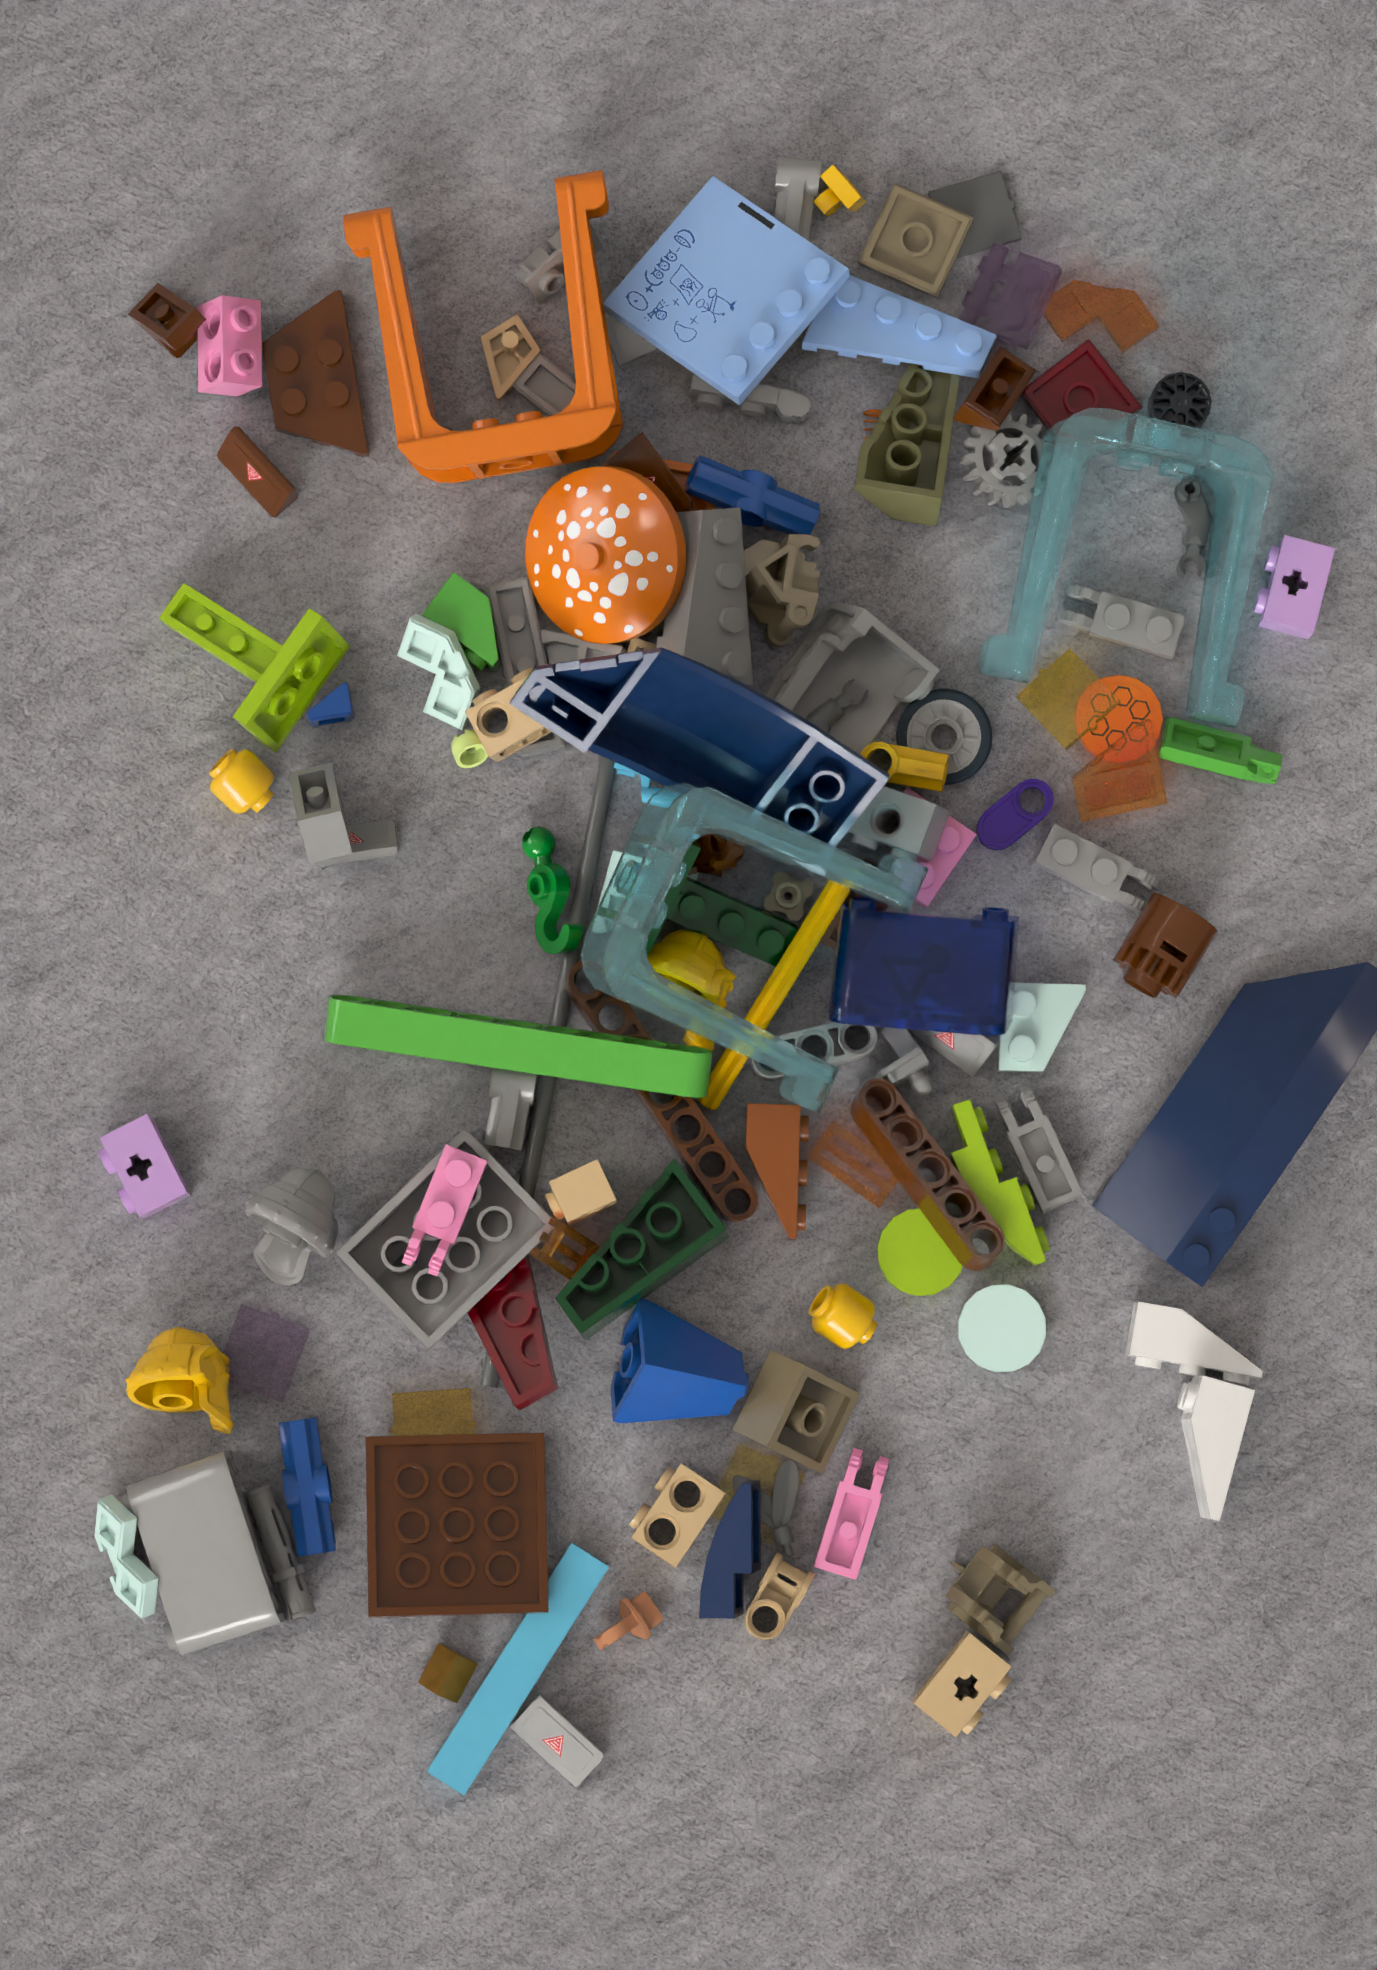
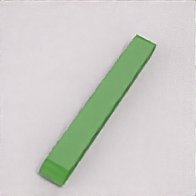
M330 995L328 1002L325 1041L333 1044L684 1097L701 1098L707 1097L712 1051L706 1048L351 995Z

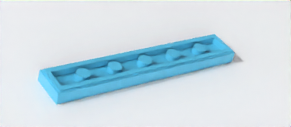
M571 1543L548 1579L549 1612L525 1615L426 1772L462 1795L466 1794L609 1568L608 1565L574 1543Z

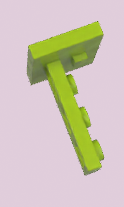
M185 583L182 584L159 617L165 625L256 683L232 717L263 746L274 753L278 751L351 647L323 616L310 608L282 646Z

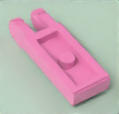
M447 1144L445 1145L412 1226L415 1230L405 1251L402 1263L412 1266L413 1262L417 1260L421 1250L420 1245L426 1233L441 1239L428 1265V1273L438 1276L451 1244L455 1245L486 1168L487 1160Z
M853 1448L843 1482L839 1481L813 1567L857 1580L883 1494L880 1493L889 1459L882 1456L879 1457L872 1471L873 1478L870 1489L861 1488L853 1485L856 1473L860 1470L862 1464L863 1450Z

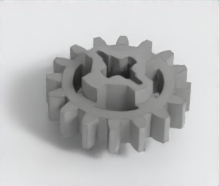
M1009 412L998 431L973 426L969 429L973 438L968 437L961 443V447L969 451V454L960 458L959 464L969 466L970 472L962 478L964 481L975 480L977 483L973 490L975 496L984 491L988 493V505H993L1002 498L1004 508H1010L1015 505L1016 500L1022 506L1032 500L1031 494L1037 496L1045 490L1041 482H1046L1053 477V473L1045 468V465L1053 462L1055 455L1047 454L1044 450L1051 443V439L1044 438L1040 440L1037 434L1042 426L1038 423L1031 428L1027 427V415L1025 414L1012 421V415ZM1003 433H1009L1016 437L1007 438ZM1014 449L1007 463L1008 466L1000 470V467L1005 463L1004 459L1007 453ZM1007 481L1012 487L1001 485L998 482Z

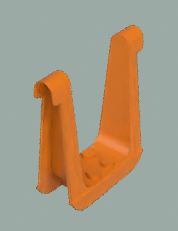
M603 170L555 178L576 386L575 394L570 404L561 412L547 417H542L541 411H529L517 414L515 416L516 422L499 425L496 418L482 419L472 423L473 429L465 431H450L439 426L393 209L390 206L343 215L347 245L352 249L355 256L371 258L397 447L421 476L437 483H459L583 462L603 455L617 442L624 425L590 219L602 217L609 210Z

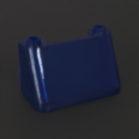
M851 897L850 903H843L841 905L829 1002L830 1021L850 1025L987 1036L1003 1035L1008 1031L1013 1021L1019 916H1009L1008 909L999 907L982 908V914L975 915L972 919L884 912V908L876 906V899L869 897Z

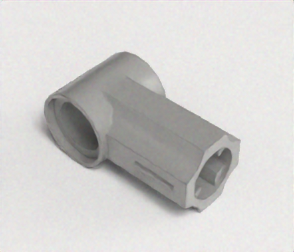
M779 156L774 190L777 200L773 217L809 241L813 201L818 197L822 162Z
M493 1068L489 1099H492L485 1132V1146L522 1152L529 1106H533L538 1074Z

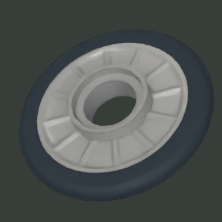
M954 689L931 690L922 700L916 699L906 707L898 722L896 742L900 746L949 754L945 785H952L969 779L984 765L992 746V727L985 710L974 698ZM942 724L952 726L957 735L954 746L946 750L937 748L932 741L934 729Z

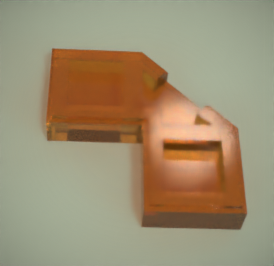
M1071 281L1037 306L1061 342H1064L1098 319L1122 354L1159 328L1158 323L1135 291L1096 286L1084 281Z

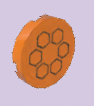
M1123 675L1104 677L1089 686L1078 701L1074 717L1077 737L1086 751L1095 757L1107 760L1106 762L1116 764L1135 761L1146 754L1160 736L1163 722L1160 702L1151 688L1136 678Z

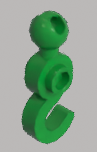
M536 826L530 828L522 838V849L526 856L534 860L535 864L527 880V891L533 903L540 907L535 920L536 938L541 948L549 954L571 953L578 947L581 941L582 925L580 923L564 924L559 935L557 932V921L565 908L571 888L570 879L566 870L561 865L552 863L551 855L556 848L554 835L547 828Z

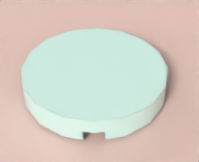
M1010 1284L991 1285L975 1292L963 1305L957 1321L958 1340L965 1354L977 1366L992 1372H1013L1028 1365L1041 1351L1046 1337V1318L1039 1303L1026 1290Z

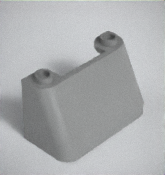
M833 602L818 614L763 695L806 719L809 713L832 697L834 700L842 693L845 683L855 679L847 689L849 699L853 701L860 700L867 689L868 697L862 704L857 706L851 705L843 711L845 715L831 725L829 735L858 754H861V751L873 742L900 701L909 703L916 699L922 700L929 694L934 685L933 679L940 669L865 608Z
M231 1450L222 1451L128 1484L126 1486L128 1494L121 1496L122 1504L137 1517V1526L152 1572L159 1578L158 1590L169 1621L163 1624L166 1641L170 1650L178 1648L182 1656L286 1621L280 1599L276 1600L274 1592L270 1593L269 1591L273 1584L271 1578H268L244 1505L240 1484H234V1481L237 1480L235 1472L238 1471Z

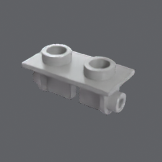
M591 225L596 254L603 246ZM560 229L546 240L549 246L555 250L551 255L541 247L537 248L522 263L517 265L519 270L514 274V277L523 287L526 288L528 286L538 304L543 302L549 295L556 293L565 282Z

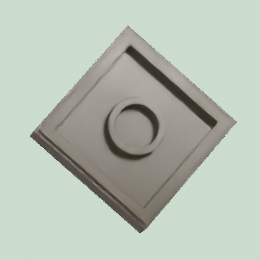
M894 183L858 263L861 266L938 299L974 218Z

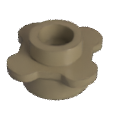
M786 871L776 872L772 877L774 885L770 894L764 897L763 906L768 912L777 911L782 915H787L790 921H799L804 916L803 906L806 899L813 894V885L808 880L798 881L790 878ZM786 892H790L793 897L791 900H786L784 898V894Z

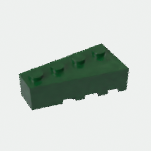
M673 1158L657 1181L644 1192L634 1208L622 1222L616 1225L605 1242L595 1254L588 1258L555 1299L586 1341L635 1306L640 1298H646L729 1238L727 1230L678 1162Z

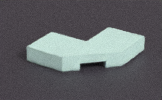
M415 613L409 619L397 656L436 674L423 712L463 730L469 722L465 711L474 706L472 701L478 696L480 691L478 681L455 632Z
M111 1494L100 1498L98 1501L94 1536L100 1552L107 1550L115 1575L109 1578L115 1594L138 1616L144 1618L155 1614L159 1578L133 1554L137 1517Z

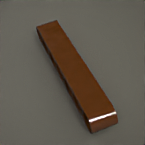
M583 960L576 963L570 969L565 979V989L592 1031L652 1040L599 963L592 960ZM582 970L592 972L598 980L596 991L592 993L580 992L574 984L575 974ZM614 1007L621 1012L623 1023L619 1029L608 1030L601 1025L599 1014L603 1008ZM633 1089L716 1213L728 1222H740L750 1218L758 1206V1196L692 1097L672 1095L668 1103L659 1104L651 1098L649 1091ZM687 1116L695 1121L697 1134L693 1140L685 1141L676 1135L674 1125L679 1117ZM705 1153H713L721 1159L722 1170L717 1177H708L701 1172L700 1159ZM730 1190H739L746 1196L747 1207L742 1214H733L726 1208L725 1197Z

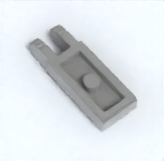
M693 374L689 398L697 399V405L705 408L722 409L723 404L740 407V413L753 417H765L766 412L775 413L781 423L789 425L790 423L794 425L804 424L805 420H808L807 416L810 415L811 402L806 397V394L803 395L801 392L797 394L796 391L758 384L739 406L697 375Z
M1067 584L1064 594L1072 600L1095 605V613L1093 619L1072 610H1059L1057 621L1088 631V635L1167 659H1173L1185 615L1109 592L1101 591L1099 593L1087 587Z
M1055 823L1034 862L1036 866L1111 904L1115 901L1137 913H1141L1146 901L1120 890L1125 878L1127 877L1149 890L1159 891L1163 883L1156 876L1132 866L1133 862Z
M1029 1085L1019 1088L1020 1099L1033 1121L1018 1127L1013 1116V1110L1004 1096L995 1099L994 1103L1008 1131L1006 1133L1007 1139L1040 1211L1044 1214L1083 1196V1192L1048 1116L1043 1115L1033 1091Z

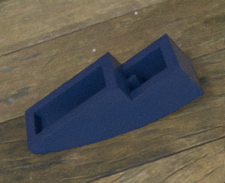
M750 1480L741 1484L727 1506L715 1531L702 1579L699 1618L734 1619L744 1614L743 1574H752L761 1570L760 1480Z

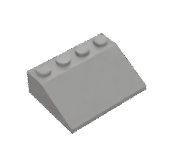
M465 1128L448 1145L488 1162L455 1245L451 1244L438 1276L428 1273V1265L441 1239L425 1233L420 1245V1253L412 1266L402 1263V1260L415 1230L412 1226L443 1150L335 1252L428 1350L558 1226Z

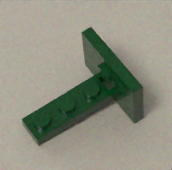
M672 819L614 935L625 959L642 967L665 920L668 919L776 967L799 930L797 925L687 877L701 847L687 825Z

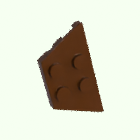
M337 290L262 342L276 431L287 435L301 436L311 439L312 442L320 445L334 446L354 452L355 455L360 457H368L369 452L343 294L341 290Z

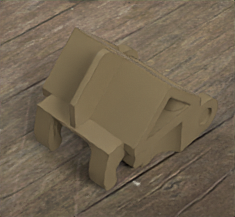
M788 534L780 543L762 539L744 551L747 607L755 621L760 625L766 626L765 637L767 642L773 647L781 648L786 646L791 641L794 631L797 628L807 626L813 619L819 597L818 581L820 571L816 570L817 564L815 562L804 561L806 556L803 552L799 551L800 549L814 551L820 545V540L812 535Z
M992 1544L989 1549L982 1546L966 1568H963L955 1561L951 1562V1565L962 1574L945 1595L951 1600L945 1608L1006 1655H1009L1014 1649L1010 1646L1044 1599L1047 1596L1051 1598L1056 1590L1025 1568L998 1545ZM1013 1588L1022 1592L1025 1596L1003 1624L993 1613V1608L1007 1589Z

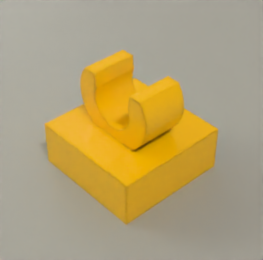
M830 166L820 175L830 188L822 192L813 202L824 215L831 216L842 204L855 213L867 202L836 166Z

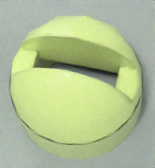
M466 729L464 730L465 734L460 736L456 734L454 736L451 749L458 766L472 768L483 763L488 755L475 730Z

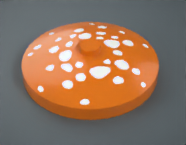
M589 467L564 476L548 489L534 510L527 530L525 563L534 596L553 623L569 635L590 643L611 644L638 638L655 628L667 616L674 606L683 585L686 571V544L683 529L675 509L665 494L649 479L622 467Z

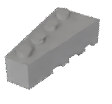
M741 508L676 512L685 537L686 571L679 596L665 617L663 637H658L656 648H665L711 667L745 685H752Z

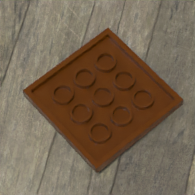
M544 1432L365 1437L368 1618L538 1614L549 1612Z

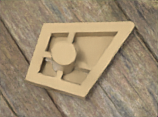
M518 314L481 336L497 401L502 400L512 388V384L537 354L541 353L540 348Z

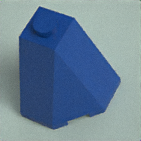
M639 1299L623 1329L620 1345L626 1347L621 1357L620 1372L614 1371L610 1388L613 1422L633 1423L729 1415L738 1398L742 1399L745 1396L749 1384V1375L747 1372H744L742 1352L647 1299Z

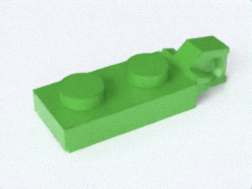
M1169 717L1166 718L1163 727L1158 758L1239 779L1275 784L1281 769L1283 754L1260 749L1251 743L1252 737Z

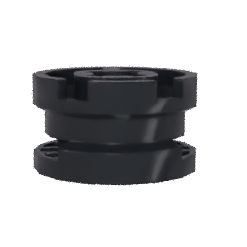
M1178 372L1167 375L1157 383L1149 397L1147 413L1150 423L1158 433L1166 438L1179 440L1191 437L1201 429L1210 414L1212 400L1209 389L1201 379L1193 374Z

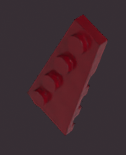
M527 1254L467 1312L514 1406L518 1410L524 1409L558 1389L529 1254Z

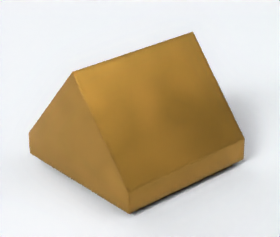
M438 1643L418 1683L434 1694L458 1703L478 1663Z

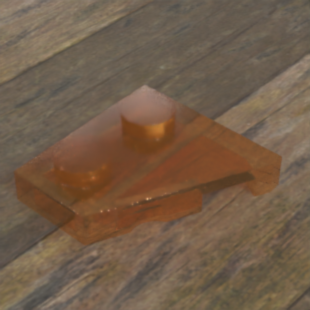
M1150 719L1142 720L1071 776L1081 822L1168 803L1153 725Z

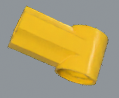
M873 742L861 751L860 755L869 761L871 755L876 750L884 749L890 754L892 765L887 771L890 774L888 783L943 792L948 771L949 754L886 742Z

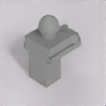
M899 1019L881 1031L883 1039L897 1060L879 1071L875 1078L889 1081L897 1090L910 1083V1088L915 1094L920 1096L928 1095L932 1090V1081L924 1073L930 1070L929 1060Z

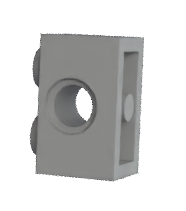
M332 763L289 773L297 821L309 864L320 861L330 862L341 856L353 854L344 807Z
M883 786L848 832L854 834L851 842L863 847L876 850L878 843L892 847L890 855L915 864L917 857L932 861L950 811L938 804ZM899 814L901 821L898 829L888 834V820L893 815Z

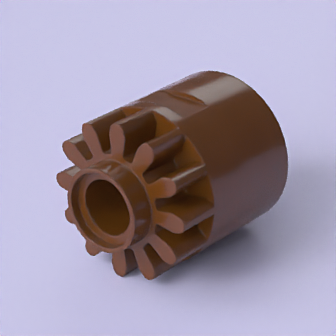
M1152 893L1125 937L1113 961L1120 964L1119 967L1126 970L1122 979L1138 991L1155 999L1160 992L1177 998L1218 931L1211 923L1191 909L1164 895Z

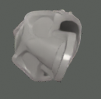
M296 1167L288 1171L280 1180L265 1186L257 1195H253L250 1200L246 1201L245 1213L258 1225L263 1226L262 1230L266 1233L253 1250L255 1260L262 1272L278 1284L291 1286L299 1283L306 1273L307 1263L312 1252L321 1255L323 1258H328L334 1249L338 1234V1221L334 1219L332 1212L335 1191L332 1183L324 1177L320 1169L312 1170Z

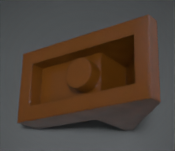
M159 283L128 313L139 326L175 358L182 357L198 340V328L206 320L194 306Z

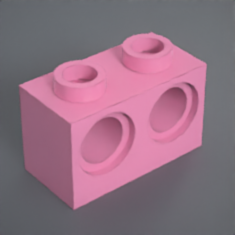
M221 295L197 306V310L206 318L198 328V392L238 397L262 387L261 300Z

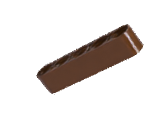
M874 1078L867 1081L851 1104V1115L855 1123L959 1263L971 1271H982L988 1268L1005 1246V1236L1001 1228L895 1086L882 1078ZM866 1097L877 1098L883 1105V1111L871 1109L866 1103ZM892 1132L904 1134L908 1138L910 1146L903 1147L898 1145L892 1137ZM925 1167L930 1169L936 1177V1182L925 1181L920 1176L918 1168ZM945 1203L956 1204L961 1209L963 1218L952 1217L947 1212ZM972 1238L983 1240L989 1248V1254H982L975 1250L972 1245Z

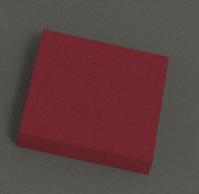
M1089 339L1028 384L1020 395L1072 462L1142 409L1138 400Z

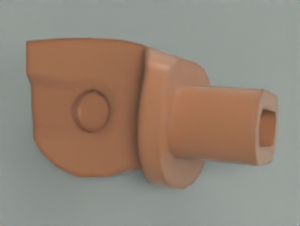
M643 1591L630 1601L627 1598L619 1600V1613L622 1619L595 1637L593 1641L602 1650L629 1631L647 1640L651 1636L650 1630L664 1619L652 1599Z

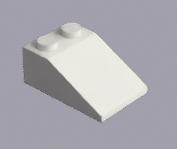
M1204 1375L1193 1376L1191 1382L1183 1383L1177 1408L1183 1410L1181 1422L1200 1517L1220 1521L1255 1390Z

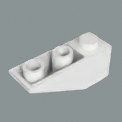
M1139 1301L1134 1302L1125 1355L1136 1357V1366L1161 1370L1162 1362L1180 1365L1178 1373L1191 1376H1205L1206 1370L1223 1372L1222 1381L1249 1385L1250 1377L1262 1378L1263 1371L1183 1309Z

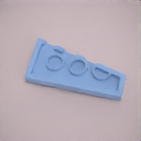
M850 275L812 320L802 342V349L817 352V348L838 351L839 356L856 358L857 355L883 359L882 363L900 365V362L922 365V368L925 370L979 378L994 346L997 334Z

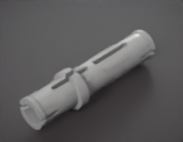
M268 1485L244 1495L252 1511L258 1533L273 1572L270 1578L273 1584L277 1583L289 1616V1621L316 1612V1608L303 1573L306 1572L305 1567L298 1562L284 1520L276 1503L272 1485Z

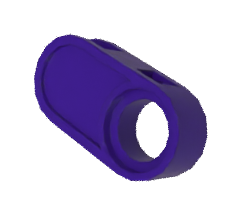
M1026 779L988 808L981 815L976 826V833L980 843L994 851L1004 850L1042 821L1051 811L1054 803L1053 792L1049 785L1042 780ZM1027 789L1040 791L1044 796V807L1034 813L1024 810L1020 804V795L1023 791Z

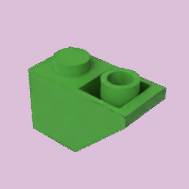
M453 572L422 615L455 632L470 665L479 671H482L486 666L495 673L500 663L489 597Z

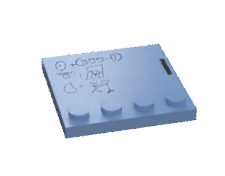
M712 176L603 302L605 312L740 406L846 282L850 274L849 268Z

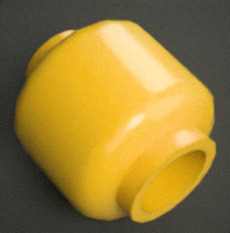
M231 748L208 772L212 777L210 782L211 792L235 814L244 813L250 808L257 813L274 796V793L269 789L274 781L273 771L249 749H242L236 752Z
M839 1283L833 1287L830 1285L823 1287L809 1308L814 1331L841 1349L851 1348L858 1342L865 1344L872 1337L877 1327V1322L873 1320L875 1315L873 1301L846 1283Z

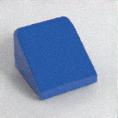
M347 681L338 686L307 712L308 720L313 727L349 722L354 719L350 687Z

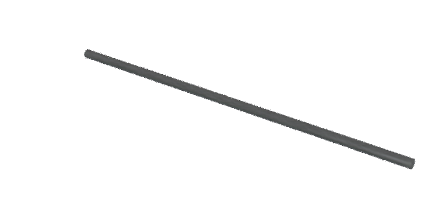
M602 756L600 757L569 918V924L580 923L582 925V937L574 951L562 955L549 1025L567 1027L572 1000L565 989V979L570 969L580 960L616 772L614 768L615 762ZM539 1075L519 1179V1185L533 1199L557 1077ZM486 1351L480 1385L498 1388L500 1376Z

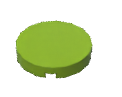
M919 1208L908 1209L893 1217L881 1232L877 1245L878 1266L886 1281L899 1291L916 1297L934 1295L949 1287L961 1273L963 1265L959 1263Z

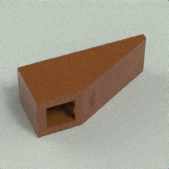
M747 1103L745 1151L788 1239L796 1240L797 1230L805 1231L806 1204H798V1186H807L808 1161L799 1160L800 1142H808L809 1116L800 1115L801 1105Z

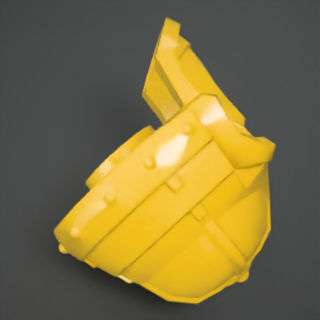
M687 930L669 933L660 943H656L651 948L642 967L632 963L629 974L633 988L645 999L661 1009L689 1021L683 1037V1041L687 1045L713 1051L719 1020L724 1008L727 1006L725 999L728 992H731L734 988L733 981L736 979V975L730 969H726L721 952L706 935Z
M173 1327L172 1329L160 1332L149 1344L147 1351L139 1358L135 1369L126 1378V1391L129 1399L140 1406L156 1411L181 1413L205 1411L209 1414L210 1424L214 1430L230 1434L234 1428V1424L231 1421L228 1390L230 1374L228 1373L230 1368L227 1366L230 1363V1359L204 1333L185 1329L184 1327Z

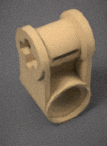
M778 1552L775 1553L758 1583V1589L744 1614V1626L747 1632L760 1640L772 1639L782 1632L791 1614L799 1606L815 1577L814 1572L808 1571L805 1573L783 1561V1555ZM777 1574H780L781 1576L794 1582L795 1586H792L791 1584L778 1578ZM762 1606L771 1608L777 1616L776 1626L768 1633L758 1631L752 1623L753 1613Z

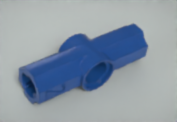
M701 455L696 458L685 484V491L689 495L724 509L741 508V522L747 526L761 527L766 525L786 534L810 535L820 513L819 503L777 487V481L766 473L756 470H743L740 472Z
M317 1417L278 1423L281 1451L285 1470H282L283 1489L287 1509L291 1510L297 1556L336 1551L334 1524L330 1511V1504L333 1502L331 1481L327 1463L324 1464Z

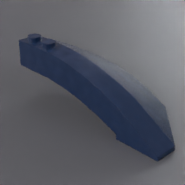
M662 647L535 666L510 701L512 706L584 753L587 750L630 768L687 797L737 826L812 876L890 777V774L780 703L711 667Z
M1363 962L1350 966L1244 984L1170 1095L1098 1196L1093 1207L1166 1263L1203 1287L1303 1144L1376 1033L1377 968L1369 962Z

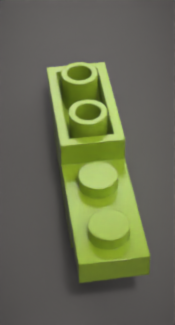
M970 1099L954 1104L951 1107V1111L964 1148L948 1155L951 1163L1001 1228L1005 1236V1243L1034 1266L1046 1262L1043 1253L1050 1251L1042 1226L1034 1228L1029 1211L1034 1210L1035 1205L1027 1184L1019 1186L1017 1177L999 1183L997 1175L1003 1173V1168L996 1149H987L982 1133L988 1132L989 1129L981 1107L973 1108Z

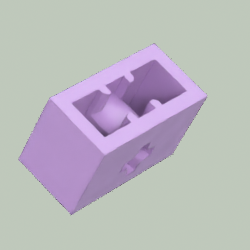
M1287 535L1283 536L1278 546H1270L1264 567L1265 571L1271 572L1268 587L1259 588L1253 611L1260 614L1258 627L1304 639L1311 637L1315 631L1335 548ZM1290 577L1296 578V587L1300 588L1295 595L1288 594L1289 587L1285 584Z
M145 1114L100 1137L104 1148L99 1150L98 1154L109 1175L117 1172L124 1188L118 1190V1194L129 1214L136 1211L140 1218L145 1219L191 1195L152 1116L149 1114ZM137 1158L145 1162H152V1166L147 1169L149 1178L145 1180L138 1175L132 1176L131 1171L136 1168L134 1160Z

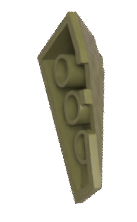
M910 363L899 381L893 397L879 415L876 426L860 448L854 490L893 520L935 527L937 525L960 375L925 370L922 368V365Z

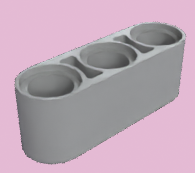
M851 1017L767 1038L760 1041L754 1047L751 1055V1067L760 1079L776 1081L860 1060L867 1057L873 1051L877 1042V1031L868 1019ZM852 1027L864 1029L869 1036L868 1045L861 1050L851 1049L844 1040L845 1032ZM808 1038H818L826 1046V1055L818 1061L809 1060L801 1051L802 1043ZM767 1048L778 1050L783 1056L782 1067L776 1071L764 1070L758 1062L759 1054Z

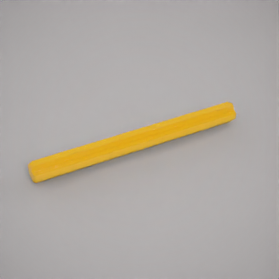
M834 877L829 879L711 1072L707 1097L697 1098V1101L708 1109H718L754 1050V1047L759 1042L850 893V887L841 880Z

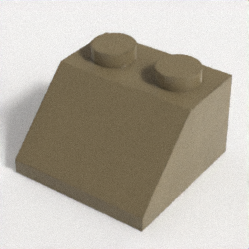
M770 1350L732 1430L823 1474L860 1393L800 1362Z

